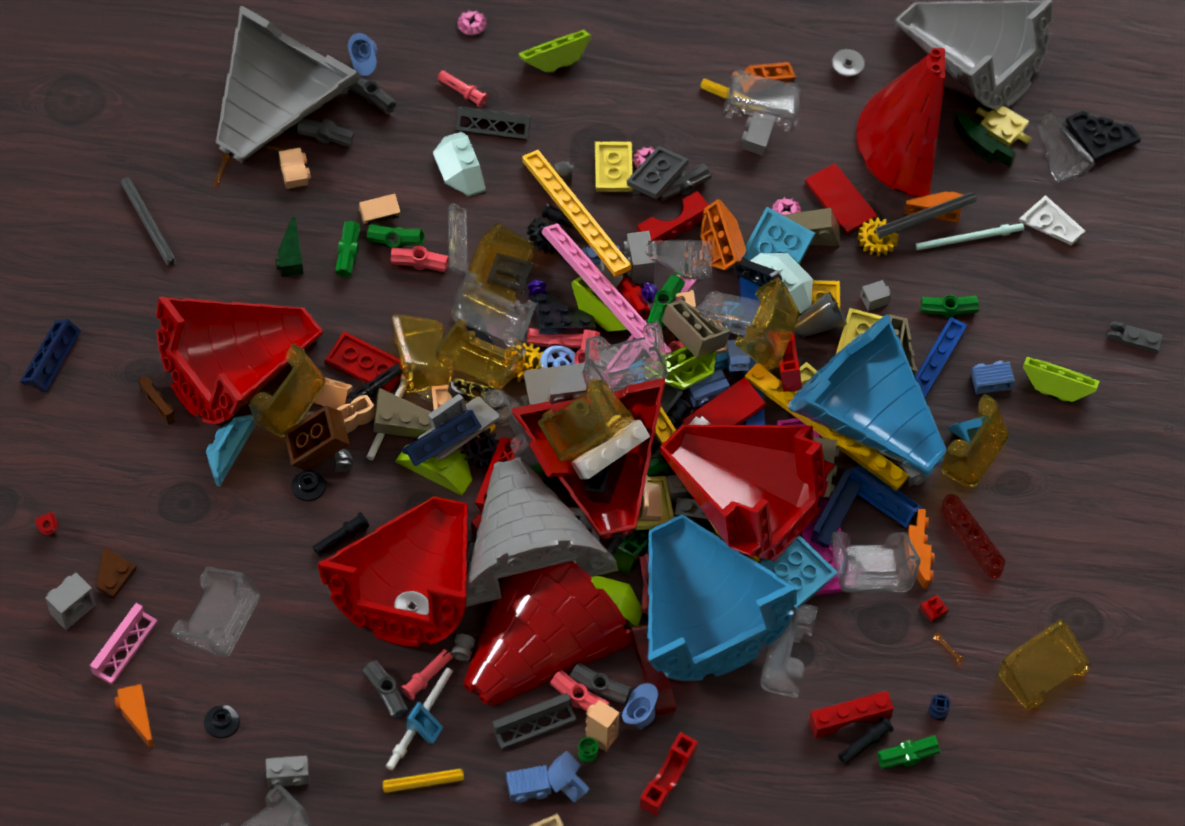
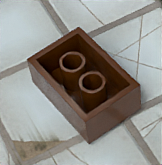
M327 405L284 432L291 465L304 471L310 470L350 445L342 412Z

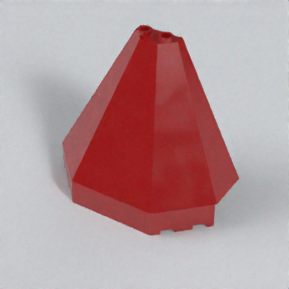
M681 425L660 446V452L728 547L750 556L774 562L818 515L820 509L817 507L819 498L825 495L829 481H826L827 475L835 466V464L824 460L822 443L814 441L813 426Z

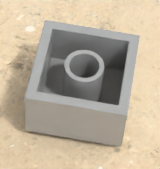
M649 231L627 233V241H624L623 251L624 257L631 264V270L626 272L627 278H631L634 284L654 282L656 262Z
M77 573L65 578L63 583L58 588L52 589L45 598L50 615L65 630L96 606L92 587Z

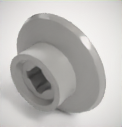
M846 49L834 55L832 64L838 73L844 76H854L863 70L864 59L858 52Z
M415 591L401 593L394 602V607L424 615L429 613L428 599L423 594Z

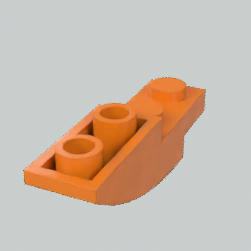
M918 509L915 526L909 525L907 549L913 572L921 586L927 589L929 582H933L934 570H930V565L934 564L935 553L931 552L932 545H927L928 534H924L929 524V517H925L926 509Z

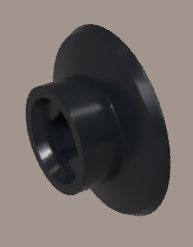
M310 470L297 474L291 483L292 493L302 501L317 500L324 494L326 489V482L323 476L318 472Z
M218 705L211 708L204 718V727L207 733L219 739L232 736L240 726L238 712L228 705ZM218 718H225V721L218 722Z

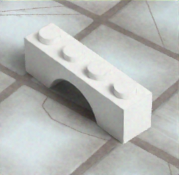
M641 420L631 421L617 430L616 434L608 441L585 452L570 463L580 479H589L645 441L650 435Z

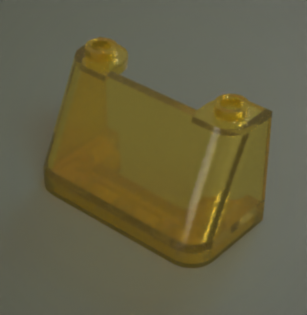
M496 223L480 239L461 286L460 294L502 308L512 307L517 299L513 289L521 268L526 261H530L534 256L533 243L503 225Z
M779 278L757 289L755 295L761 301L754 321L746 327L747 333L745 336H738L735 341L737 347L767 371L774 367H779V362H783L782 358L794 328L800 320V311L787 286Z
M403 314L392 315L393 337L398 346L406 392L412 393L432 389V386L449 385L452 381L451 378L455 377L453 366H449L443 343V324L439 323L437 319Z
M459 318L435 350L437 362L441 366L488 384L494 389L503 388L520 374L526 366V348L524 346L516 344L514 349L508 346L504 350L475 337V331L471 330L469 332L466 329L467 322Z
M294 343L286 354V359L293 369L273 396L260 392L249 403L254 422L279 437H285L284 434L287 430L300 422L326 385L325 377L305 351Z
M598 378L591 380L587 384V392L559 411L553 412L549 410L542 415L543 418L537 421L560 462L575 460L585 452L596 448L634 421L631 413L604 380Z
M986 394L979 401V410L976 418L987 416L986 420L970 443L957 439L949 445L940 471L966 487H975L979 484L1009 436V431L996 400Z
M1060 619L1008 654L1002 660L997 675L1023 706L1029 710L1032 707H1039L1044 702L1043 698L1047 692L1073 674L1075 676L1087 674L1090 671L1091 663L1069 625L1064 619Z

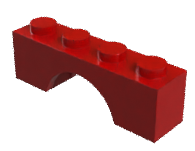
M697 191L682 200V213L678 218L671 221H661L651 217L637 225V232L649 231L653 249L659 248L664 242L676 238L681 232L688 231L695 224L702 222L705 216L704 208L709 206V204Z
M794 331L776 333L775 340L783 392L801 390L802 382Z
M888 691L811 711L809 723L814 737L817 739L835 734L840 728L857 721L875 723L879 722L882 716L889 719L892 717L894 707Z
M681 732L679 733L659 773L653 781L649 782L640 797V808L658 816L695 755L698 741Z

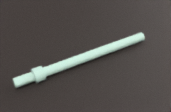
M1023 223L1010 226L1008 224L1000 225L999 228L915 243L916 250H922L991 236H1006L1012 232L1023 231L1024 225Z

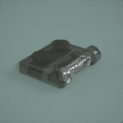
M497 253L487 279V284H497L517 290L518 293L523 294L533 263ZM496 274L519 279L520 283L496 277Z

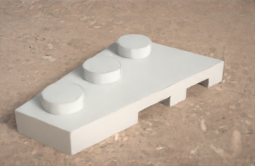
M1046 195L1019 218V222L1069 245H1073L1085 234V230Z

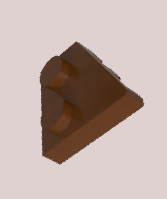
M104 548L97 590L114 599L136 571V565Z

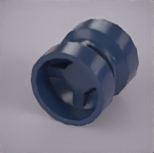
M944 694L933 696L928 709L929 715L933 719L943 720L947 717L951 706L949 697Z

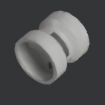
M457 634L454 641L456 645L452 648L451 655L455 659L468 661L472 655L470 650L474 647L475 639L466 634Z

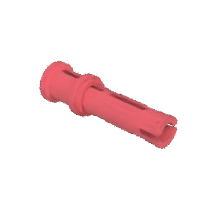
M442 70L439 73L438 81L464 95L467 101L471 100L479 108H482L487 103L489 98L487 93L478 91L473 85L468 86L446 71Z
M442 650L420 673L414 674L406 685L400 687L401 692L409 700H414L415 695L421 689L427 687L428 681L453 659L450 652L446 654L447 650Z

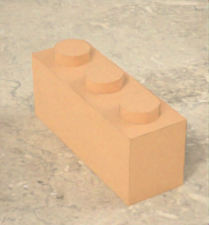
M598 700L595 705L592 704L586 713V737L594 738L598 742V747L606 752L618 736L619 712Z

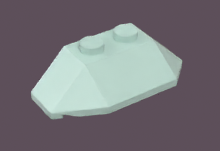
M463 132L444 137L433 151L444 182L454 189L463 192L468 197L486 192L480 164L468 136Z
M760 253L750 260L780 273L783 280L787 307L796 317L810 308L813 279L788 253Z

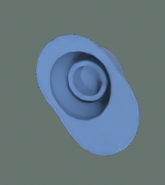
M354 34L348 41V50L353 67L360 75L368 76L376 68L377 46L365 34Z
M644 683L633 690L622 713V719L626 724L635 725L638 729L642 730L644 726L649 725L654 720V707L658 699V690L654 685Z

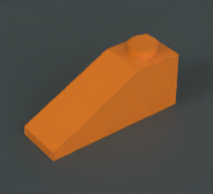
M785 62L748 66L738 77V80L744 92L749 93L759 92L795 79L796 75L790 63Z
M941 192L907 200L904 214L911 215L960 197L963 194ZM961 208L933 219L958 223Z
M142 685L117 689L118 697H115L117 709L121 708L123 717L148 747H154Z

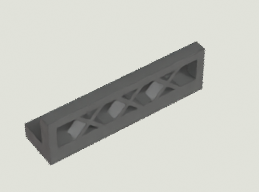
M460 106L457 112L456 130L528 139L532 115ZM461 116L469 117L473 123L468 127L460 126ZM481 119H487L491 126L487 129H481L477 122ZM499 121H505L509 128L504 132L499 131L495 124ZM517 123L526 124L525 134L517 133L513 127Z
M565 693L492 721V730L501 750L574 723L577 719L570 706L569 695ZM567 709L570 718L565 720L557 718L558 712ZM542 718L552 720L547 727L538 725V722ZM524 725L533 727L529 734H523L519 730ZM506 732L514 734L512 740L503 742L501 734Z

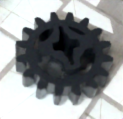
M541 217L535 218L527 227L528 231L526 233L530 235L528 239L534 242L533 246H538V251L542 249L545 254L550 252L551 255L555 252L558 253L555 247L542 234L544 227L554 225V221L549 222L548 218L544 220Z
M490 428L478 434L480 437L476 436L461 446L464 450L460 453L466 455L464 460L469 459L471 466L475 463L477 468L482 466L486 468L490 465L499 440L494 438L497 434H490Z

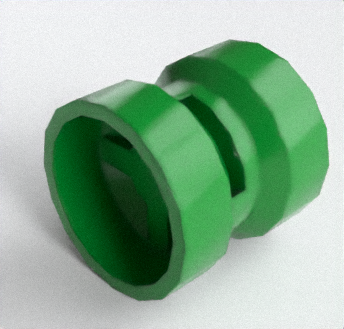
M585 737L578 744V757L582 762L592 763L598 757V742L592 737Z

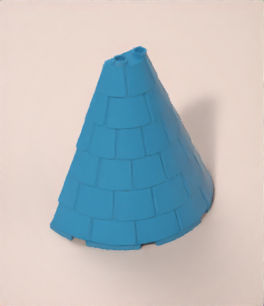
M888 314L871 325L864 333L858 335L831 358L828 364L818 370L802 386V389L794 395V398L788 404V408L792 412L805 416L816 423L833 429V431L856 440L860 444L877 450L883 455L900 461L902 464L924 474L925 477L935 470L934 466H937L944 460L943 455L947 452L929 406L925 401L919 383L914 378L900 339L895 334Z
M683 514L649 530L648 659L656 671L665 672L668 678L682 681L703 680L705 675L711 673L717 677L738 669L757 658L762 647L773 645L786 630L794 615L792 607L797 604V594L794 585L792 586L778 578L775 573L739 551L729 548L720 537L704 529Z

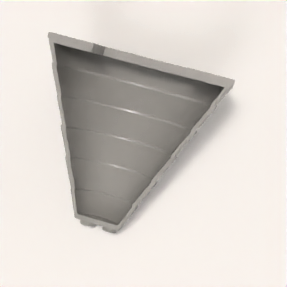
M1051 0L914 2L896 19L895 25L903 30L912 40L916 41L928 54L933 48H945V70L954 79L959 81L982 105L993 109H1000L1001 106L1008 107L1019 100L1032 83L1029 80L1033 73L1039 72L1051 34L1047 33L1048 22L1053 20V5Z
M241 5L216 143L220 145L219 150L226 154H229V152L233 153V158L243 163L245 159L263 148L265 144L302 121L303 118L341 94L345 89L359 82L361 75L333 57L327 55L325 58L283 34L270 21Z
M517 457L506 462H496L493 465L494 469L487 490V498L483 507L482 518L466 576V607L501 599L498 578L576 560V564L591 577L618 571L614 557L587 530L585 525L572 514L570 509L524 461V458Z

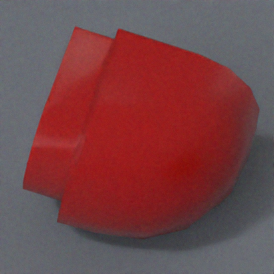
M53 512L47 513L35 520L39 531L44 535H52L58 529V521Z

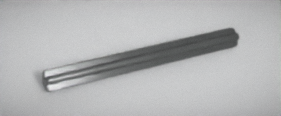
M129 177L123 178L121 185L167 265L174 263V255Z
M974 192L884 224L876 228V234L881 238L970 205L977 201V196Z

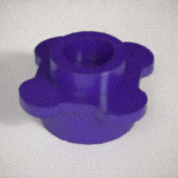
M541 280L530 282L528 285L530 290L528 293L529 297L531 294H547L545 290L546 283Z
M645 282L641 293L643 298L651 304L658 289L654 284Z

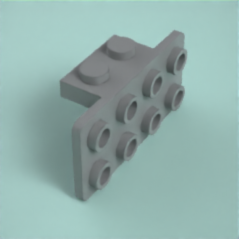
M598 362L526 370L524 372L529 405L547 401L555 404L605 394Z
M458 394L428 414L432 428L420 435L418 439L462 412L473 410L482 427L434 455L437 460H442L500 419L499 414L480 397H476L465 404L464 398Z

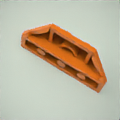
M717 199L704 208L705 216L702 221L700 236L710 266L727 271L741 261L747 250L737 219L723 202Z

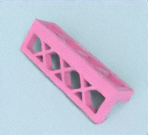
M135 603L91 663L92 674L113 685L156 626L158 620L146 614L143 606ZM142 618L151 622L147 628H138V623ZM138 635L136 643L127 645L126 640L129 636ZM126 650L127 656L122 660L116 661V653ZM115 666V672L111 677L103 673L106 667Z

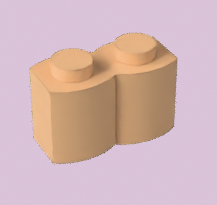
M301 148L279 151V161L286 189L308 185V179H311L309 168H305L307 159L306 154L301 152Z
M368 395L359 396L351 404H345L337 408L343 414L347 433L356 429L358 425L370 422L375 416L374 404Z

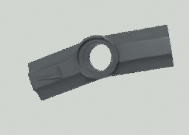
M361 77L359 82L347 88L364 97L367 103L374 104L385 114L393 112L397 105V102L385 93L376 81H367Z
M303 119L298 122L297 132L300 135L315 137L319 142L325 144L331 141L346 147L351 146L354 132L336 126L329 119H323L321 122Z
M703 163L688 172L682 171L659 196V199L664 201L678 194L688 195L695 189V186L712 178L706 164Z
M377 660L368 663L363 669V673L379 692V696L384 701L391 718L402 717L408 712V709L396 687L395 680L389 677ZM386 686H389V687L392 688V689L389 690V691L383 690V688L386 687Z
M581 663L576 664L570 675L578 684H583L591 693L600 698L605 697L624 705L629 698L631 687L610 680L605 674L596 673ZM601 683L604 687L598 688L595 685Z

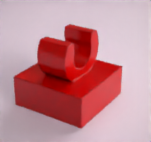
M938 595L920 605V608L931 622L948 613V608Z

